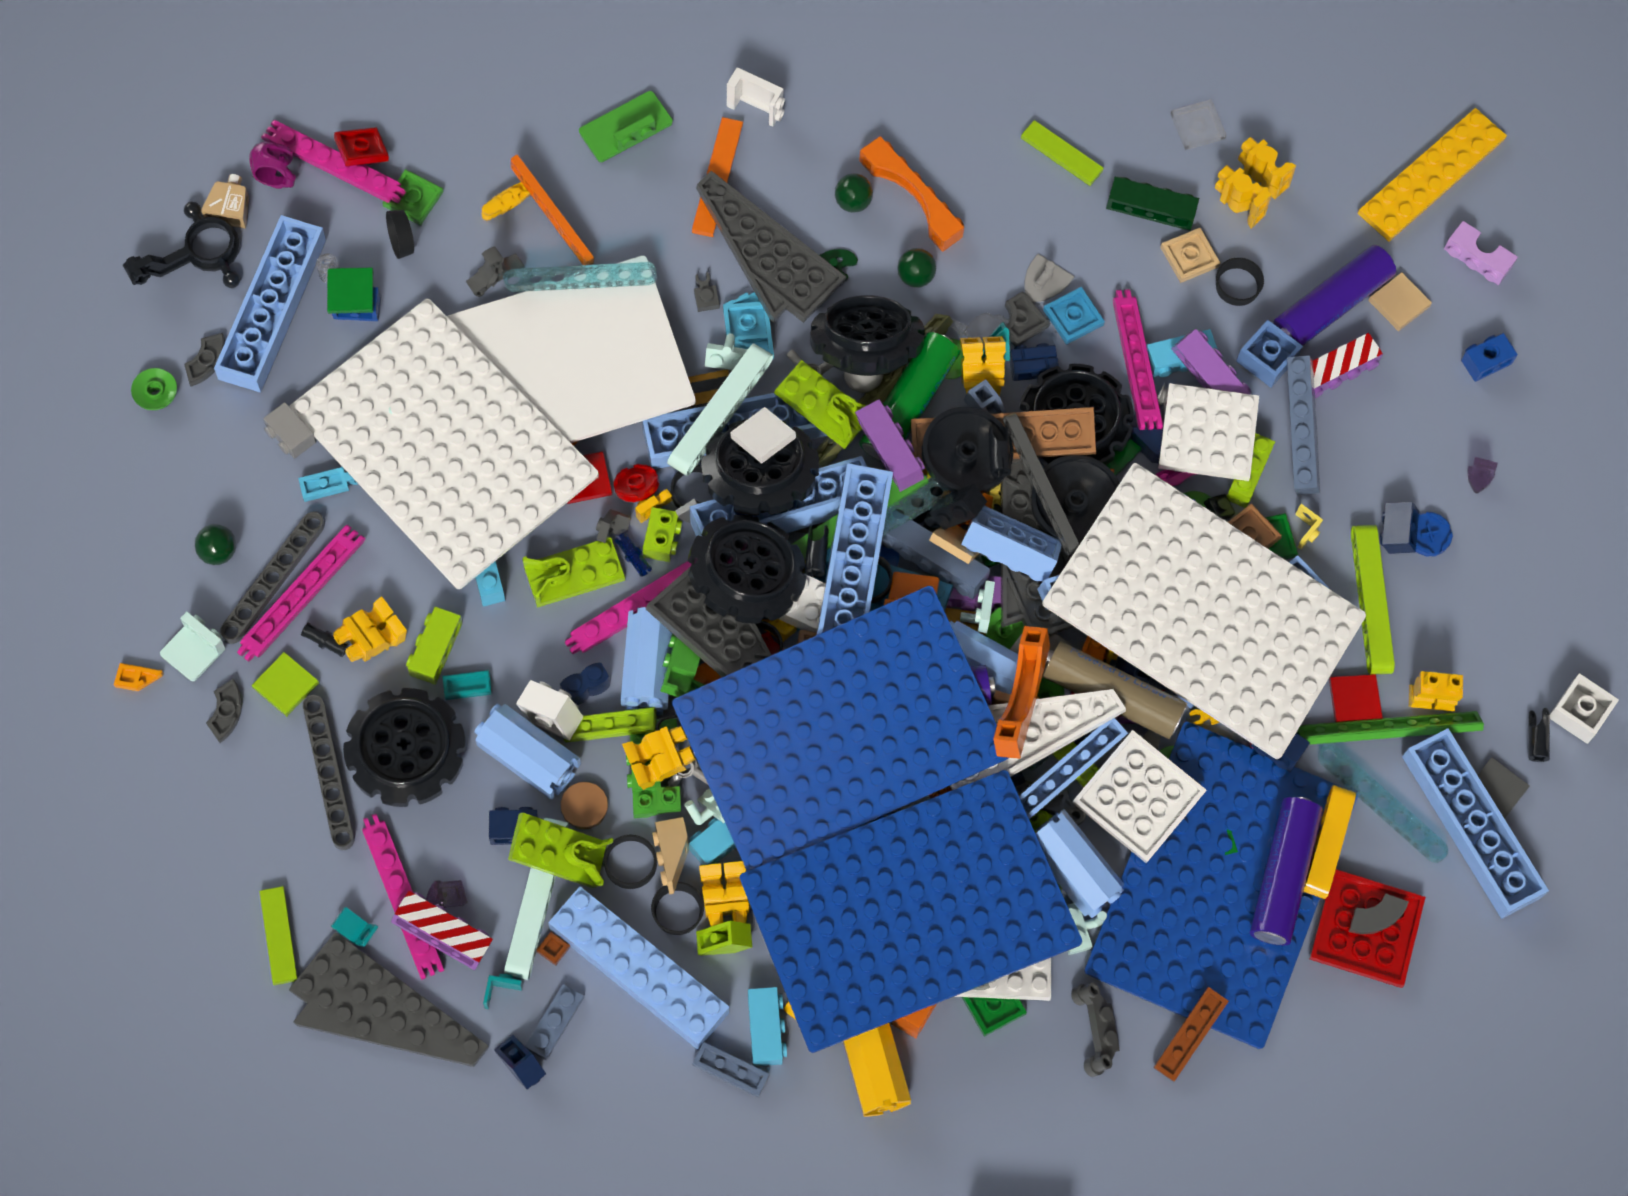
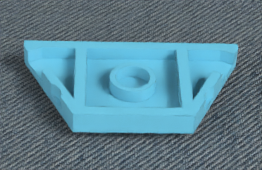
M755 292L749 295L745 293L739 296L738 299L723 304L726 336L730 333L735 336L734 347L748 349L754 343L773 354L774 359L770 319Z

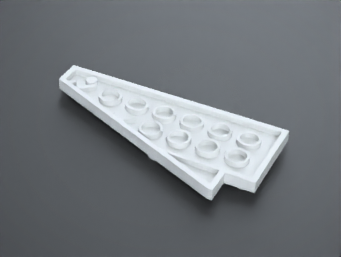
M1114 689L1036 699L1021 758H1009L954 783L950 787L954 790L1002 770L1008 771L1011 777L1126 712V708ZM1008 703L988 706L996 724H998V720L1004 714Z

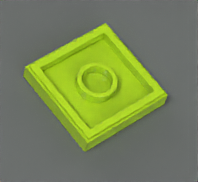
M283 652L251 686L287 717L319 684V681Z

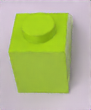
M730 920L696 931L698 955L737 953L752 948L751 924Z

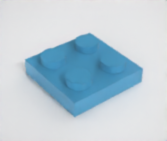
M1082 287L1058 298L1043 308V311L1066 345L1102 327L1105 323Z

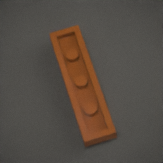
M1207 987L1153 1068L1175 1082L1229 1001L1210 987Z

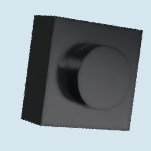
M1226 494L1208 498L1204 502L1206 508L1221 519L1231 518L1235 514Z

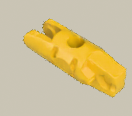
M521 182L510 186L483 205L482 219L490 221L500 214H505L530 196L529 192Z

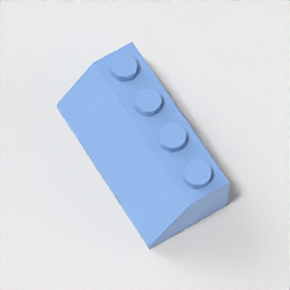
M985 505L976 518L971 519L961 544L971 552H979L993 562L1003 563L1015 572L1020 571L1029 575L1032 580L1042 582L1048 579L1052 573L1062 546L1060 540Z

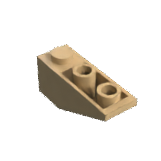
M683 817L655 822L656 832H652L654 846H659L660 851L656 852L658 866L664 867V871L660 872L662 885L668 886L669 895L675 892L689 851L688 836Z

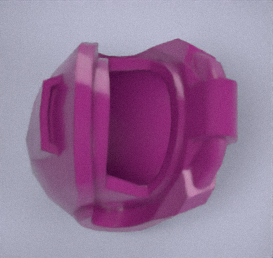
M270 141L256 144L249 154L253 177L258 182L273 188H292L294 186L296 176L287 167L293 160V151L285 145ZM277 171H279L283 176H276Z

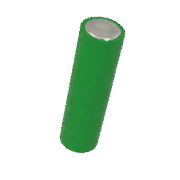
M928 332L925 335L921 353L916 358L910 359L883 403V406L888 405L893 414L891 419L894 424L898 422L904 433L902 435L904 441L912 433L911 419L921 418L960 355L959 348L945 335L935 332ZM864 433L859 441L860 447L867 454L881 461Z

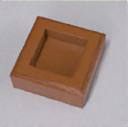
M551 931L537 948L536 952L556 966L569 950L570 944Z

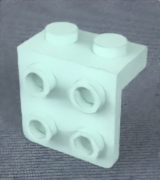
M186 612L180 618L184 627L160 651V655L190 681H196L225 651V647L222 642L223 637L213 628L211 630L204 626L206 623L198 615L192 616Z

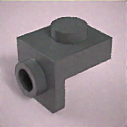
M610 509L604 518L600 517L597 523L596 530L599 531L597 540L606 543L612 533L625 537L631 517Z

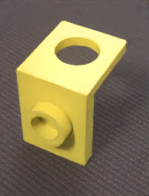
M1303 504L1299 506L1295 515L1310 525L1311 528L1301 539L1298 545L1299 549H1302L1308 541L1313 542L1320 534L1318 529L1323 522L1322 518ZM1303 512L1308 514L1311 517V519L1307 518L1303 514Z

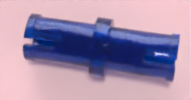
M627 533L620 534L621 540L617 537L615 542L625 554L626 561L631 562L640 577L647 575L648 572L646 570L650 572L652 567L643 557L642 550L635 546Z

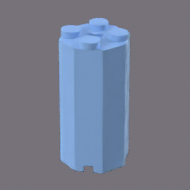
M645 607L638 608L635 614H633V610L628 611L621 706L626 707V710L654 707L656 709V716L663 715V710L668 709L669 694L660 690L666 667L662 666L666 653L670 654L672 649L668 647L672 632L652 616Z
M950 621V625L969 666L986 665L988 677L994 678L995 691L1011 695L1018 654L959 621L955 623Z
M497 703L491 709L490 717L487 721L481 722L475 729L474 733L478 735L476 738L477 746L550 800H553L555 798L554 793L560 795L574 778L575 773L572 770L574 766L579 768L581 765L580 758L508 705L504 704L501 706Z
M1065 809L1055 814L1036 829L1037 832L1035 834L1056 881L1084 916L1089 915L1093 918L1102 911L1105 902L1108 901L1111 904L1121 896V893L1124 891L1122 888L1124 883Z

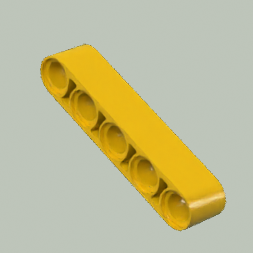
M1332 785L1319 826L1304 893L1322 899L1327 898L1355 802L1356 792Z

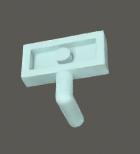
M730 333L726 336L724 346L707 344L705 367L732 371L748 349L734 347L735 336Z
M986 581L984 589H979L977 603L982 604L981 609L977 608L976 614L961 612L960 621L979 624L978 632L987 633L995 582Z
M710 789L706 790L697 799L700 806L705 809L701 813L692 800L687 801L684 805L697 825L703 824L711 816L725 823Z
M1074 903L1068 904L1069 911L1082 938V944L1067 951L1068 955L1091 950L1093 946L1087 930L1100 927L1106 920L1107 914L1104 911H1100L1095 918L1084 921L1082 912Z

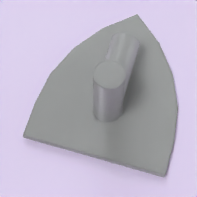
M1037 254L1026 272L1024 281L1025 294L1033 303L1051 299L1060 294L1075 276L1055 265L1054 262Z

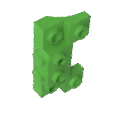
M672 633L668 647L672 648L671 653H666L662 665L666 667L660 691L680 697L704 686V684L694 680L700 657Z
M677 719L664 720L660 724L659 730L666 726L669 730L676 728ZM649 733L630 735V742L633 741L635 744H640L643 737ZM626 755V763L627 765H631ZM651 760L647 761L645 765L650 764ZM631 768L632 774H627V787L632 788L634 818H649L664 813L681 812L680 786L661 787V781H657L654 786L643 790L638 785Z

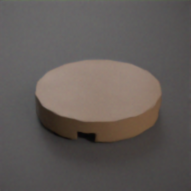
M578 782L570 786L564 792L561 799V813L565 821L578 829H591L599 825L608 811V801L604 791L596 784L590 782Z

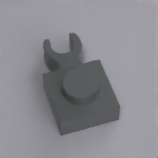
M706 272L705 281L699 280L698 274H696L695 282L699 287L694 288L697 311L719 309L716 285L709 286V273Z

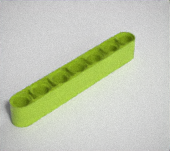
M1354 525L1351 528V543L1359 608L1366 614L1362 622L1367 671L1369 675L1393 674L1395 663L1378 529L1376 525Z

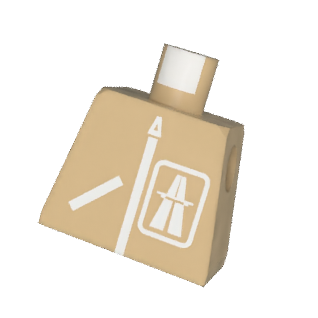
M230 174L227 183L219 181L214 183L201 210L204 218L217 217L226 221L231 226L246 229L249 195L247 188L241 186L242 178L240 176Z

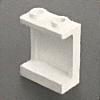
M737 67L727 83V107L735 110L739 101H744L769 113V125L773 127L776 121H780L784 115L783 105L785 98H783V88Z

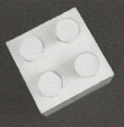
M806 575L805 587L797 602L793 601L791 610L780 617L779 620L801 630L817 633L825 583Z
M1579 673L1550 713V719L1588 744L1603 725L1619 699Z
M530 680L516 703L528 721L536 727L569 741L583 719V715L578 710L579 706L571 700L572 696L562 689L556 691L542 681L537 683Z

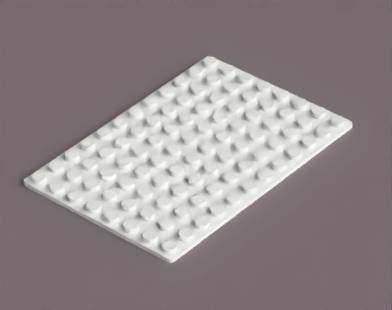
M646 256L629 259L447 316L570 443L689 407L696 403Z
M425 299L289 406L311 430L319 443L456 589H462L599 476L597 469L430 299Z
M1137 463L1132 464L1042 601L1045 608L1275 759L1281 758L1366 617L1364 611Z

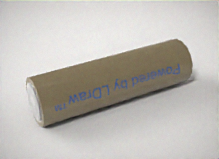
M1060 641L1055 651L1049 650L1045 664L1047 668L1043 678L1076 694L1114 689L1126 708V712L1120 714L1121 716L1167 739H1170L1174 734L1186 710V702Z

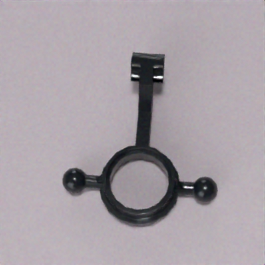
M191 201L185 204L183 211L188 218L193 219L194 223L186 232L183 248L163 258L153 255H147L143 258L132 256L126 259V262L123 264V268L133 285L146 283L151 275L163 277L191 262L194 267L203 271L215 272L221 270L224 274L223 284L228 288H235L240 283V276L237 272L232 271L229 265L234 262L239 254L240 240L237 232L226 221L217 217L202 218L200 216V205ZM219 228L226 231L230 237L229 246L226 251L220 256L211 259L197 256L192 249L196 236L205 229Z

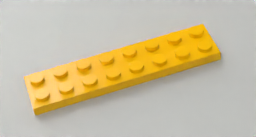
M1473 109L1362 206L1357 214L1390 242L1506 139L1507 135L1478 109Z

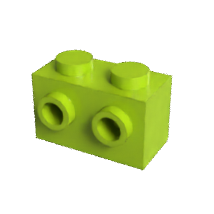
M652 507L643 545L644 558L670 562L671 556L676 555L678 542L675 541L676 534H681L683 521L679 520L676 511Z

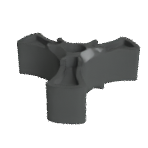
M493 246L482 253L485 260L484 265L478 268V272L466 280V283L475 296L481 297L491 286L494 287L502 279H509V276H519L525 266L516 253L503 258L497 248Z

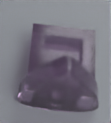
M1475 457L1472 466H1469L1467 469L1468 481L1474 493L1477 494L1490 485L1495 476L1497 462Z
M462 880L434 881L426 897V901L444 908L464 906L468 903Z

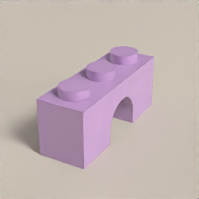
M1462 221L1449 238L1444 250L1450 256L1464 262L1470 269L1482 274L1488 281L1494 282L1499 286L1512 269L1518 257L1501 245L1492 253L1480 251L1476 242L1481 232Z

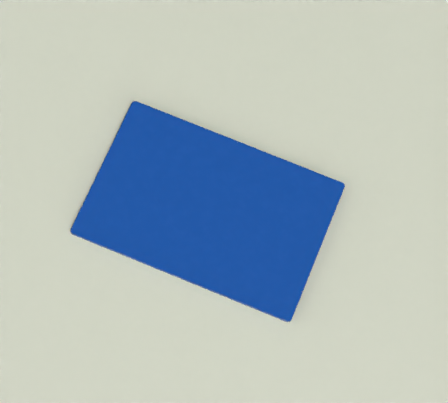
M932 586L924 587L677 697L672 701L674 710L747 871L846 833L1009 759L1008 757L996 755L993 738L997 724Z
M1186 721L1180 729L1169 760L1207 791L1147 863L1131 852L1121 877V881L1124 883L1122 887L1124 891L1117 900L1110 904L1107 918L1102 924L1084 972L1088 976L1185 1018L1188 1017L1207 987H1210L1229 1001L1211 1029L1257 1049H1262L1268 1039L1320 899L1303 892L1290 945L1282 946L1262 942L1252 937L1249 933L1281 803L1284 798L1304 797L1321 806L1324 812L1332 785H1339L1297 767H1294L1291 772L1281 769L1274 761L1266 756H1261L1254 749ZM1356 794V798H1355V802H1354L1353 808H1354V806H1355V803H1356V800H1357V797H1358L1357 794ZM1228 829L1232 831L1238 852L1225 855V852L1232 849V841L1227 834Z
M1006 770L974 781L740 875L741 884L807 1048L811 1053H816L1074 949L1082 944L1080 933L1012 779Z

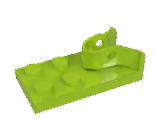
M803 360L797 364L774 391L775 395L844 449L862 430L855 412L867 405L857 403L853 398L844 394Z
M611 537L608 538L606 543L595 541L536 560L529 559L527 556L522 558L523 567L537 608L625 581V576Z
M520 813L508 860L590 888H595L604 884V880L600 876L605 848L607 845L612 844L614 839L601 840L538 817Z

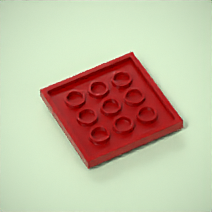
M1336 869L1329 894L1323 902L1309 960L1403 988L1426 897ZM1385 894L1409 901L1402 916L1392 926L1374 934L1348 932L1356 907L1363 909L1375 907L1381 902Z

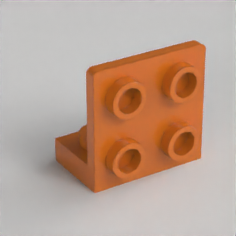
M894 572L889 599H885L884 605L927 586H932L937 594L939 578Z

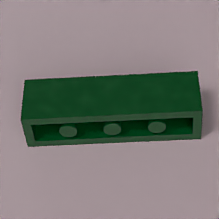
M1115 176L1106 209L1191 231L1200 198L1194 197L1191 194L1177 193L1168 188L1154 187L1149 183L1131 181L1126 177Z

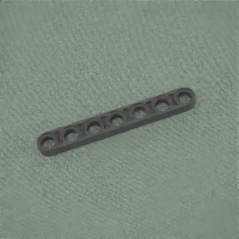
M1011 413L1003 417L1005 427H1008V433L1065 553L1067 556H1072L1079 546L1078 540L1017 414Z
M310 512L303 517L222 624L220 633L226 643L235 644L242 639L322 533L325 523L319 513ZM316 518L320 521L317 528H309L307 526L310 519ZM299 536L307 539L303 546H296L294 540ZM285 554L293 556V560L289 564H282L280 559ZM276 572L279 574V579L276 582H268V574ZM258 590H262L266 593V596L263 600L257 601L253 599V594ZM250 609L252 614L249 618L242 619L239 617L240 611ZM230 627L238 629V633L234 637H227L225 632Z
M310 695L303 701V711L330 834L337 849L347 850L354 843V834L327 712L322 698L318 695ZM312 701L320 703V709L316 712H311L307 709L308 704ZM316 723H323L325 725V730L320 734L312 731ZM326 744L330 747L327 755L322 756L317 753L320 745ZM327 766L335 769V773L331 777H324L322 775V770ZM332 788H336L340 791L339 797L333 800L327 798V792ZM337 810L345 813L344 819L339 822L331 819L332 813ZM340 833H348L350 839L347 843L340 844L336 841Z

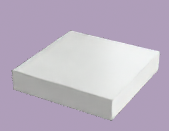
M766 407L730 432L731 438L761 464L796 438V432Z

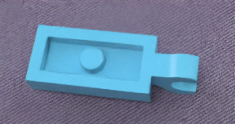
M343 467L298 478L304 502L349 491L348 484L358 485L348 472L345 473Z

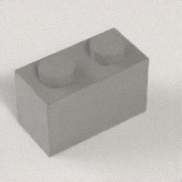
M285 402L263 418L266 425L264 430L271 439L276 438L280 442L278 444L280 449L286 455L290 453L294 459L316 443L311 430Z

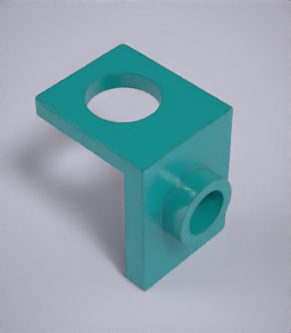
M347 907L342 909L331 925L334 930L354 945L363 947L366 946L378 929L377 925L368 924Z
M499 974V977L489 975L483 1001L484 1008L489 1009L493 986L522 991V981L513 979L514 977L508 974Z

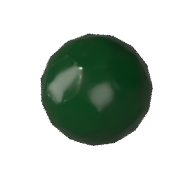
M860 174L845 175L838 181L835 187L836 203L847 212L863 211L870 205L873 199L871 183Z
M922 248L907 250L902 254L897 265L900 279L906 285L917 288L929 284L935 277L937 269L933 256Z
M211 524L199 531L195 538L194 547L196 554L203 562L211 565H221L228 562L234 555L236 540L232 531L227 527Z

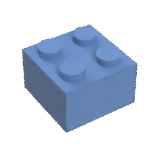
M1267 320L1240 350L1236 362L1272 388L1288 370L1287 358L1298 357L1303 346Z

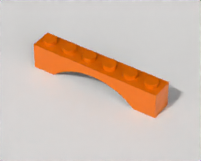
M879 136L860 150L859 161L873 176L895 182L915 197L925 213L928 224V236L942 252L963 238L964 224L961 219L955 217L950 212L948 205L936 197L934 190L922 182L920 175L909 168L907 161L902 156H898L890 142L885 141Z
M1024 626L1019 643L1017 668L1011 696L1004 714L998 720L993 738L996 755L999 757L1021 758L1050 649L1047 628Z

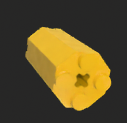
M889 1023L843 1041L864 1117L879 1116L884 1114L883 1111L890 1110V1112H893L911 1104L910 1094Z

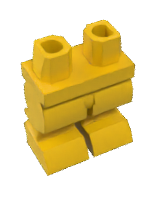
M1249 137L1242 144L1241 149L1243 151L1238 156V160L1244 165V174H1250L1255 182L1261 183L1262 187H1268V191L1272 194L1271 197L1276 199L1290 187L1296 165L1286 162L1282 167L1275 166L1278 152L1274 148L1267 146L1268 143L1264 139L1258 143L1252 137Z
M1226 165L1218 173L1217 177L1219 180L1214 188L1221 193L1220 201L1224 205L1228 203L1229 208L1233 212L1239 213L1250 210L1247 222L1252 229L1265 217L1272 194L1268 191V187H1262L1258 182L1252 184L1251 178L1244 174L1245 171L1240 167L1234 171Z
M1003 336L982 337L983 343L980 337L960 338V346L964 356L961 359V377L966 394L986 379L1000 397L1001 386H1004L1005 373L1004 354L1006 352V342ZM983 348H984L986 357H985V358L983 359V361H982L981 356L983 355Z
M381 596L373 603L371 612L361 609L350 617L348 616L343 619L342 626L334 631L333 637L340 645L348 640L351 642L352 645L346 648L345 651L351 662L361 658L366 662L385 649L389 650V647H396L404 642L407 630L398 617L393 615L394 612Z
M1421 671L1419 677L1417 676L1415 679V684L1409 685V707L1455 712V706L1463 698V675Z
M666 726L658 731L649 733L643 737L640 744H635L633 741L622 744L637 783L643 790L654 786L657 781H663L665 778L671 777L678 772L687 770L685 765L696 760L690 746L680 751L678 750L676 744L687 740L682 726L670 730ZM651 760L650 764L645 765L647 761Z
M743 861L723 864L724 879L726 881L725 889H723L721 884V863L699 866L700 880L703 884L702 894L705 917L708 918L710 927L724 923L723 916L732 915L733 921L746 923L749 903L740 881V875L746 872Z

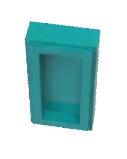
M489 670L442 676L445 700L492 695Z

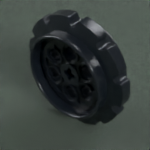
M872 295L853 296L836 302L827 308L826 313H819L811 323L810 345L815 354L823 355V361L843 372L861 376L882 375L900 368L908 363V358H916L921 353L924 345L925 328L919 317L911 316L909 309L894 300Z
M1069 364L1067 370H1062L1059 366H1056L1038 375V385L1029 384L1024 391L1019 406L1020 410L1024 412L1059 410L1052 408L1051 406L1053 405L1060 406V409L1090 408L1091 406L1100 408L1099 410H1094L1095 426L1100 428V430H1095L1096 454L1083 456L1094 458L1107 465L1114 460V451L1122 452L1127 446L1133 429L1128 424L1133 421V405L1129 395L1120 394L1122 384L1109 373L1103 371L1101 374H1096L1093 366L1085 364ZM1076 395L1079 396L1080 399H1073L1071 398V396ZM1064 456L1041 458H1043L1046 462L1050 463L1053 460H1056Z
M748 419L728 425V431L725 433L717 432L706 445V455L702 457L701 469L703 482L708 484V492L721 505L731 504L734 506L735 512L757 516L759 513L767 512L772 515L793 508V501H803L813 491L815 477L819 475V456L817 450L812 449L810 437L798 427L791 428L796 432V438L762 464L731 438L730 432Z
M734 515L732 521H727L723 517L712 521L704 527L702 536H696L688 555V562L692 564L688 571L689 579L695 592L705 594L704 603L716 613L724 617L727 614L734 615L737 622L758 624L761 623L763 617L773 621L784 616L791 610L793 601L797 602L806 583V575L801 573L806 566L805 560L798 545L789 544L788 539L790 536L772 522L767 524L761 523L759 518L755 516Z
M402 688L399 695H393L392 691L389 690L372 697L367 701L369 709L367 711L357 710L346 729L347 735L352 739L344 742L343 753L347 769L349 771H356L352 777L354 783L370 798L380 794L382 803L390 806L407 807L412 799L417 800L418 804H424L437 798L443 793L442 784H453L463 767V759L458 757V755L466 751V739L462 724L453 723L457 718L455 711L440 697L429 700L427 691L416 688ZM401 721L407 722V726L402 729L396 727ZM422 729L430 731L426 736L418 735V732ZM381 736L389 737L385 743L377 742ZM404 744L408 745L406 750H402ZM426 751L433 753L430 758L424 759L421 757ZM384 758L392 759L388 765L380 764ZM406 766L414 767L413 771L410 773L402 772L403 768Z

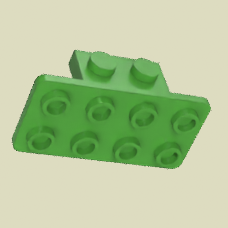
M648 91L580 127L579 134L598 162H604L668 128L673 122L656 95L652 91Z

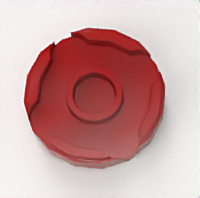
M636 464L633 465L634 468L628 469L627 467L621 470L613 481L617 496L626 502H638L651 497L659 486V478L654 468L648 465Z

